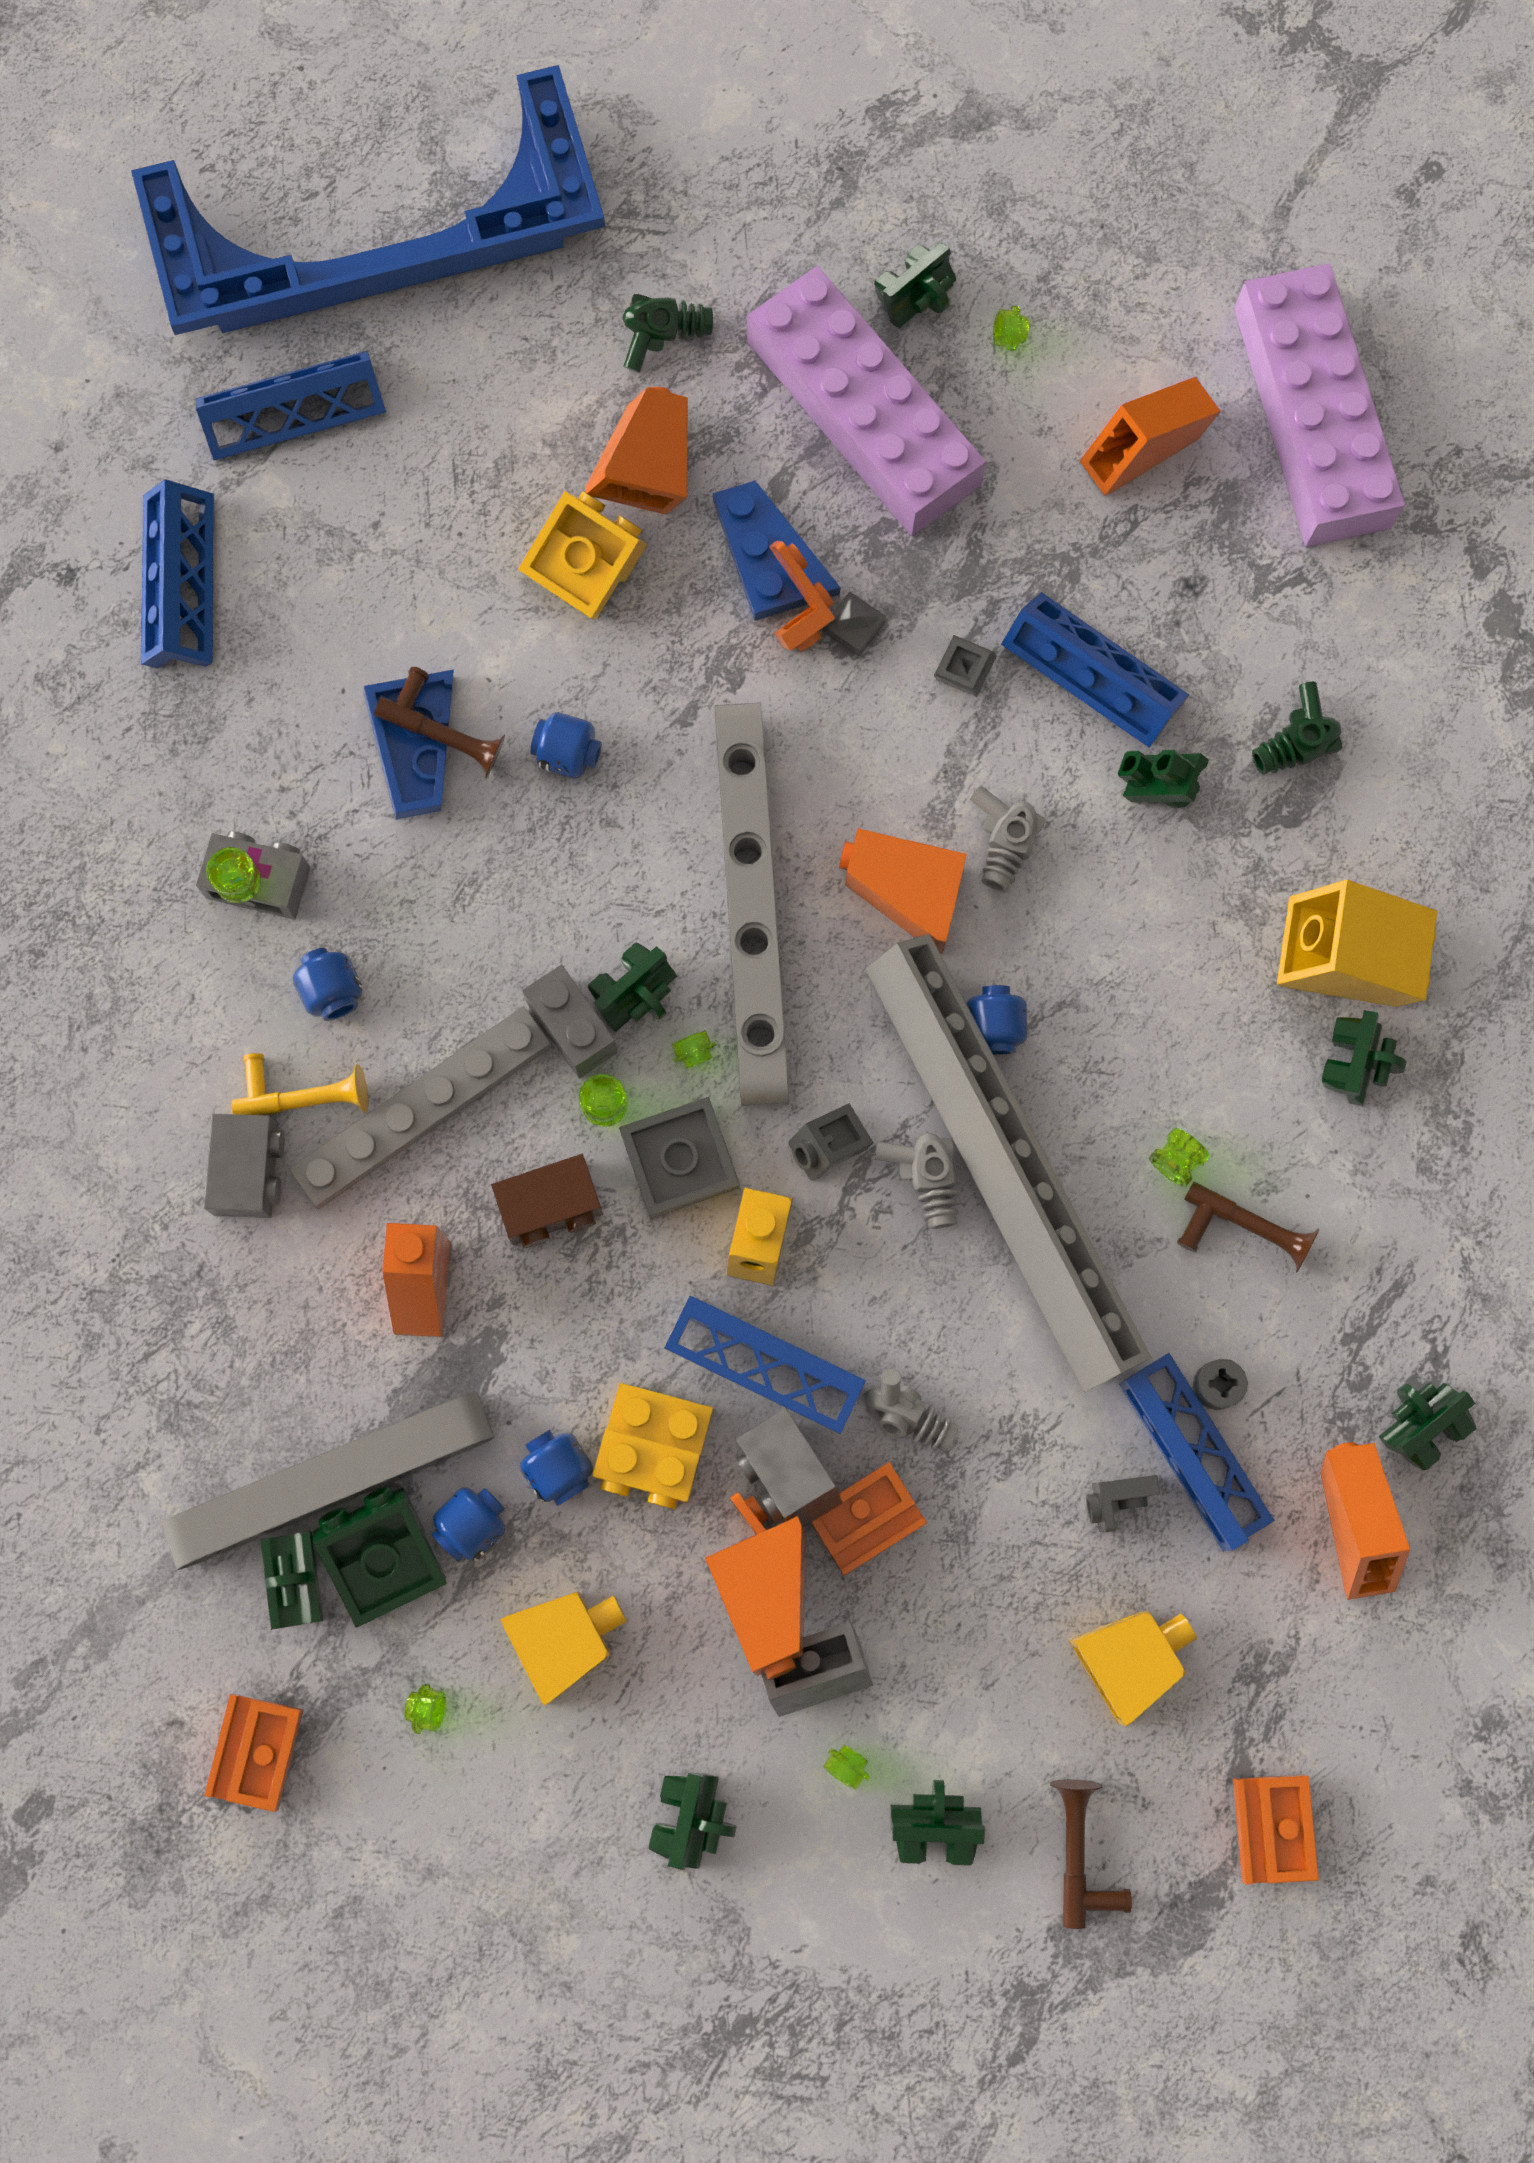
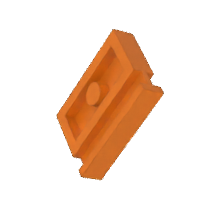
M890 1462L840 1492L839 1495L843 1503L811 1522L843 1576L927 1524V1521L915 1505L916 1503Z
M230 1694L204 1796L224 1799L228 1802L272 1812L278 1811L304 1709L244 1697L239 1694Z
M1301 1774L1233 1778L1242 1883L1250 1885L1253 1883L1319 1881L1309 1776Z

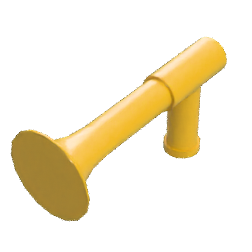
M251 1053L243 1056L248 1097L232 1100L233 1114L266 1116L283 1113L285 1110L336 1102L353 1103L359 1106L363 1113L368 1111L369 1096L363 1070L358 1064L355 1065L354 1072L348 1078L338 1083L284 1093L266 1094L263 1066L264 1054Z

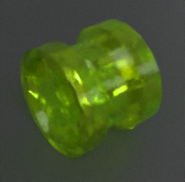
M235 847L223 848L214 853L207 863L206 873L208 881L221 898L226 901L242 903L250 900L258 892L261 884L260 871L247 852ZM238 878L243 879V880H239L238 882L233 883V885H230L232 881H234V880H236V879H238Z
M608 1074L593 1075L580 1088L579 1102L582 1113L593 1125L600 1127L613 1126L625 1116L628 1107L625 1088L620 1080ZM598 1107H602V1108H603V1107H607L606 1109H601V1108H599V1109L596 1111V1109H597Z
M1174 1127L1166 1136V1145L1163 1148L1155 1149L1149 1156V1160L1167 1179L1181 1187H1186L1193 1179L1192 1171L1197 1166H1203L1209 1160L1210 1154L1193 1136L1184 1130Z

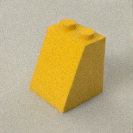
M1348 879L1290 896L1277 985L1392 1007L1426 1001L1427 990L1430 985L1429 973L1433 945L1436 939L1435 927L1438 911Z

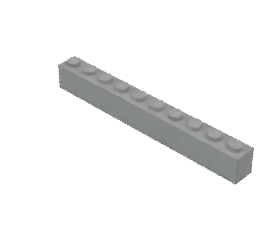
M930 934L896 943L865 968L1081 1388L1086 1392L1152 1359Z

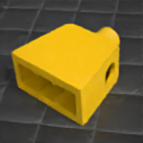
M747 1187L744 1188L729 1252L727 1276L774 1286L793 1202L792 1197ZM744 1261L757 1263L761 1266L751 1265L745 1263Z
M580 1592L551 1600L500 1619L543 1706L555 1700L610 1656L611 1652L603 1635L628 1622L614 1595L588 1609Z
M1140 1611L1075 1636L1069 1640V1643L1116 1722L1127 1726L1185 1675L1186 1672L1175 1653L1197 1640V1636L1182 1613L1158 1627L1149 1611Z

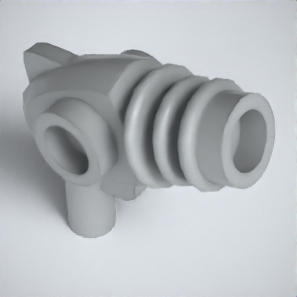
M981 785L974 792L970 800L988 814L983 823V829L991 833L988 843L991 848L987 850V856L989 857L986 860L987 866L982 869L984 873L982 883L994 890L1005 892L1010 884L1015 882L1014 875L1018 874L1017 868L1023 867V860L1029 858L1036 835L1043 828L1046 819L1036 813L1034 807L1028 802H1018L1008 807Z
M926 1132L918 1137L914 1147L877 1141L874 1160L900 1164L899 1176L901 1179L906 1181L912 1180L914 1191L927 1192L920 1195L918 1200L920 1202H929L922 1206L924 1211H931L923 1216L928 1221L929 1229H940L956 1225L958 1210L950 1209L949 1207L955 1206L957 1202L948 1198L956 1196L958 1192L952 1189L946 1190L958 1184L952 1159L953 1139L939 1138L936 1134Z
M886 1369L882 1373L881 1387L872 1388L865 1392L866 1411L880 1421L879 1428L885 1434L894 1438H904L915 1430L913 1436L914 1443H917L924 1435V1445H927L932 1439L931 1448L933 1450L939 1448L944 1452L952 1444L959 1426L952 1423L950 1417H946L941 1422L942 1414L940 1412L932 1418L935 1410L933 1405L928 1407L924 1413L925 1403L921 1401L920 1394L908 1386L901 1385V1374L898 1370Z

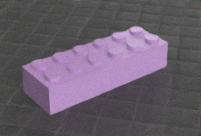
M1328 263L1244 281L1234 311L1305 548L1391 529L1405 507V503L1331 264Z
M818 265L747 315V343L911 536L915 535L981 486L986 465L984 458Z

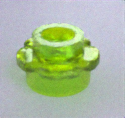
M1012 306L1011 310L1000 309L996 314L993 325L995 345L1004 346L1007 350L1015 351L1019 343H1025L1029 331L1028 318L1021 315V309L1018 306Z
M706 1030L680 1039L671 1044L676 1055L673 1058V1062L683 1061L686 1069L712 1058L709 1049L716 1046V1041H710Z
M426 1683L421 1685L417 1692L413 1691L409 1694L405 1704L404 1716L407 1722H412L411 1727L414 1733L421 1734L422 1730L436 1732L440 1728L446 1712L445 1693L434 1690L430 1687V1684Z
M844 1744L839 1752L835 1749L828 1751L830 1756L823 1768L837 1780L855 1791L863 1779L869 1781V1774L863 1770L868 1761L860 1754Z

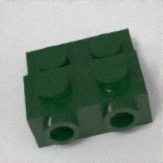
M390 1486L378 1488L363 1499L365 1506L350 1513H347L343 1507L332 1510L318 1520L320 1527L313 1530V1544L356 1628L447 1584L446 1576L425 1536L424 1527L404 1487L394 1492Z

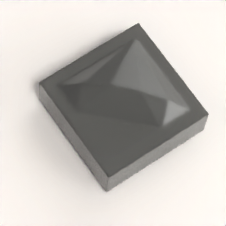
M849 591L832 613L835 619L824 626L822 632L857 656H860L885 624L886 616Z
M953 635L934 677L940 682L977 697L997 656L994 651Z

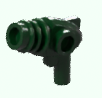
M633 294L630 307L625 310L622 317L625 326L634 332L623 367L640 373L647 350L653 352L663 350L664 341H675L677 331L679 338L682 340L686 336V331L689 337H693L695 330L699 338L702 335H711L713 329L712 307H703L702 304H698L695 311V305L690 303L687 311L686 302L682 300L678 310L675 298H649L644 295Z
M1305 682L1299 685L1302 708L1293 710L1290 713L1289 721L1291 724L1283 728L1282 733L1277 732L1274 738L1268 740V743L1262 742L1258 748L1252 750L1254 764L1261 774L1276 773L1279 769H1285L1286 766L1293 768L1296 766V763L1301 766L1321 755L1337 753L1342 749L1340 739L1342 733L1341 724L1334 718L1323 717L1316 682Z

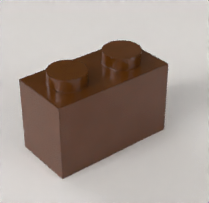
M583 1153L491 1184L508 1238L512 1245L521 1243L523 1248L534 1247L549 1241V1233L566 1227L569 1233L578 1232L596 1224L595 1217L603 1215Z

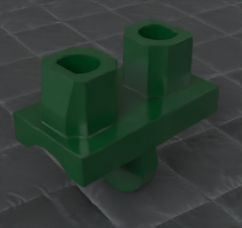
M942 242L932 250L920 244L916 245L907 253V257L904 260L907 271L901 276L896 275L892 271H885L875 280L874 285L878 299L887 307L890 322L896 327L900 328L914 315L922 313L928 307L936 313H942L949 307V298L946 292L954 286L953 283L956 281V275L949 263L950 248Z
M1162 750L1157 755H1144L1140 751H1127L1118 770V776L1127 782L1123 797L1130 802H1165L1171 808L1186 807L1190 802L1195 801L1196 795L1200 790L1197 779L1201 771L1207 767L1209 759L1201 753L1179 754L1176 750Z
M634 943L623 953L621 958L623 966L628 970L624 976L616 982L608 973L599 974L588 984V989L595 999L594 1004L607 1025L615 1032L631 1018L637 1023L648 1012L658 1020L667 1014L660 1001L671 992L668 985L678 976L667 962L666 954L657 946L650 951L641 944Z
M1364 1010L1362 1019L1337 1017L1332 1038L1333 1045L1353 1049L1354 1053L1351 1063L1327 1059L1322 1075V1083L1327 1089L1346 1094L1349 1104L1364 1105L1372 1069L1375 1070L1373 1084L1381 1087L1387 1086L1390 1073L1400 1074L1405 1071L1407 1061L1394 1054L1397 1045L1396 1040L1383 1038L1381 1050L1377 1051L1382 1031V1024L1377 1022L1378 1012Z
M1427 1383L1419 1391L1409 1384H1404L1397 1389L1398 1397L1403 1404L1392 1412L1397 1422L1382 1433L1379 1438L1386 1448L1401 1454L1413 1466L1423 1471L1428 1470L1440 1460L1441 1456L1440 1451L1432 1441L1433 1438L1443 1431L1448 1439L1457 1442L1464 1440L1476 1430V1425L1468 1410L1476 1403L1468 1392L1463 1390L1459 1393L1446 1383H1443L1437 1389L1431 1383Z
M312 1531L260 1539L271 1630L323 1621Z
M688 1773L687 1776L664 1777L660 1793L661 1802L680 1807L676 1826L666 1823L655 1824L652 1829L649 1850L669 1859V1867L685 1870V1868L699 1869L703 1851L716 1854L720 1835L735 1837L737 1826L723 1821L727 1802L714 1799L719 1777L706 1773Z
M933 1780L932 1795L913 1794V1805L891 1804L892 1839L897 1843L900 1862L912 1864L925 1862L927 1842L946 1843V1862L953 1865L973 1864L977 1844H984L985 1839L981 1807H964V1796L945 1795L944 1780Z

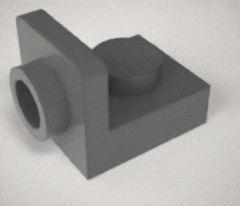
M850 1103L806 1123L789 1140L794 1160L800 1168L804 1169L811 1181L820 1178L831 1167L866 1151L874 1143Z
M1152 1475L1092 1483L1093 1493L1086 1495L1090 1523H1098L1099 1532L1116 1531L1112 1501H1118L1119 1510L1148 1506L1147 1496L1160 1495L1158 1476Z

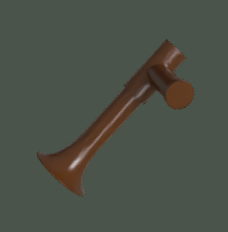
M411 667L397 701L394 702L381 696L374 716L413 733H420L467 754L482 766L486 773L485 779L487 780L502 748L505 734L500 739L493 741L480 740L429 719L424 714L413 710L412 708L429 675L421 668Z
M1193 1181L1184 1200L1197 1206L1177 1243L1187 1250L1197 1252V1246L1213 1215L1225 1221L1229 1220L1285 1250L1293 1258L1297 1273L1320 1229L1318 1228L1315 1232L1306 1234L1292 1232L1236 1205V1202Z
M1074 1779L1050 1782V1786L1057 1788L1061 1794L1066 1813V1871L1064 1873L1063 1926L1070 1929L1086 1928V1910L1124 1911V1913H1130L1132 1909L1130 1889H1124L1123 1891H1086V1874H1084L1086 1808L1091 1795L1095 1790L1101 1789L1102 1784Z

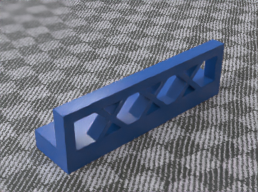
M368 351L196 398V411L213 460L386 412ZM367 380L374 403L355 408L342 401L341 398L349 384ZM339 388L335 396L326 392L331 389ZM317 394L330 401L331 404L324 417L312 420L299 413L298 410L306 396ZM296 400L292 408L283 404L285 402ZM273 406L288 414L281 429L269 432L254 423L261 409ZM337 406L346 410L340 413L333 414ZM252 412L249 420L239 416ZM229 418L245 427L237 442L219 446L211 423ZM294 418L303 422L301 424L290 426ZM251 430L259 434L258 436L247 438Z
M166 479L143 495L141 665L159 668L170 660L175 659L206 667L212 663L214 493ZM181 499L199 504V522L192 526L181 511ZM185 538L189 540L198 552V565L194 568L190 566L181 554V541ZM186 580L198 595V607L194 610H191L180 596V585ZM187 623L198 638V650L180 646V627Z
M1042 592L1021 609L1001 643L1009 651L1149 748L1157 740L1171 717L1180 709L1190 695Z
M691 1295L664 1349L838 1434H841L866 1380ZM689 1320L711 1331L715 1346L694 1352L678 1343ZM717 1333L730 1339V1341L720 1344ZM738 1344L753 1350L759 1367L739 1374L729 1369L723 1350ZM718 1352L722 1365L704 1356ZM761 1355L775 1362L764 1365ZM782 1365L798 1372L803 1389L782 1395L772 1389L767 1371ZM761 1373L766 1386L748 1377ZM805 1376L818 1382V1384L808 1386ZM829 1387L847 1396L837 1420L817 1412L811 1392ZM805 1394L809 1407L793 1400V1398Z
M1170 1353L1118 1383L1223 1552L1235 1550L1249 1541L1248 1537L1275 1521ZM1162 1368H1165L1175 1384L1171 1403L1160 1399L1147 1378ZM1180 1394L1189 1407L1178 1405ZM1176 1412L1196 1417L1201 1425L1197 1445L1188 1443L1175 1423ZM1206 1437L1209 1438L1215 1449L1205 1447ZM1203 1453L1220 1457L1226 1465L1227 1472L1223 1487L1214 1485L1202 1466ZM1233 1478L1241 1491L1231 1489ZM1229 1496L1248 1500L1258 1518L1241 1528L1227 1506Z

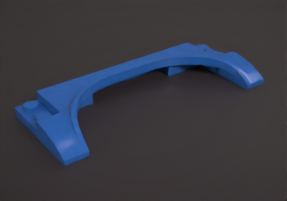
M559 65L516 75L522 107V133L519 150L506 180L482 207L464 211L466 219L440 232L340 258L314 262H294L292 254L272 259L252 253L224 238L204 219L190 199L174 160L131 170L170 325L174 334L179 335L219 325L221 332L226 333L563 248L564 237L604 228V214Z

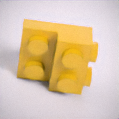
M564 491L518 570L589 618L596 620L620 581L625 583L648 543L638 538L642 529L628 519L619 515L614 522L602 514L606 505L598 499L591 497L585 491H582L579 497Z
M619 1383L607 1429L605 1428L592 1477L602 1480L600 1490L628 1497L630 1488L649 1493L648 1503L676 1510L678 1501L688 1503L713 1413V1407Z

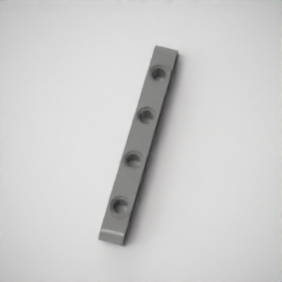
M761 702L715 705L741 1106L789 1103ZM743 761L751 764L754 769L749 774L737 775L731 771L730 767L736 762ZM752 849L760 855V858L753 864H743L737 860L736 855L741 850ZM759 938L764 941L767 948L761 954L750 955L741 946L747 939ZM763 1028L770 1031L774 1039L767 1046L756 1047L749 1042L747 1036L752 1030Z

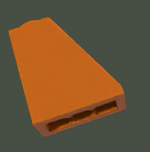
M1196 377L1122 404L1081 458L1080 463L1104 496L1197 441L1221 410Z
M647 387L627 405L586 484L585 493L591 497L665 515L687 498L688 397L671 393L669 389L664 387Z
M858 828L854 843L845 841L839 868L847 870L845 886L914 938L930 934L939 953L943 954L967 854Z
M387 1223L382 1273L393 1334L443 1337L451 1242L437 1225Z
M1354 1442L1342 1443L1326 1451L1320 1474L1347 1600L1396 1592L1410 1553V1547L1375 1443L1358 1445Z
M798 1516L705 1557L752 1672L756 1676L765 1673L768 1680L795 1669L796 1666L793 1660L803 1656L805 1530Z

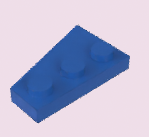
M756 481L713 493V503L754 621L808 605L769 546L775 541H783L787 547L793 543L808 564V567L803 571L811 583L814 585L820 582L830 597L840 595L841 587Z
M454 669L428 674L429 678L424 683L412 708L424 714L425 717L448 727ZM407 678L364 686V697L395 820L441 811L447 745L374 716L381 696L396 702Z

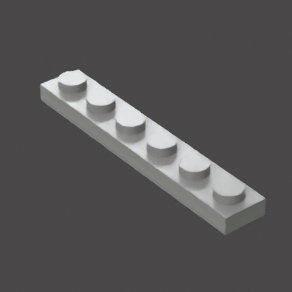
M523 1006L288 1169L313 1205L319 1210L546 1052L552 1045Z

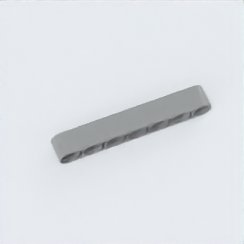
M468 1393L165 1519L160 1525L177 1570H181L471 1450L494 1439L495 1436L478 1393Z

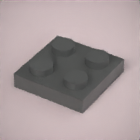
M709 1097L619 1127L650 1219L740 1188V1183Z

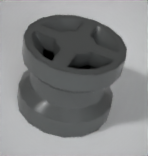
M1218 1359L1205 1364L1197 1370L1193 1378L1192 1388L1203 1406L1208 1409L1222 1410L1236 1405L1243 1399L1247 1392L1248 1380L1245 1371L1239 1364L1228 1359ZM1220 1372L1222 1376L1227 1379V1381H1225V1379L1220 1376Z

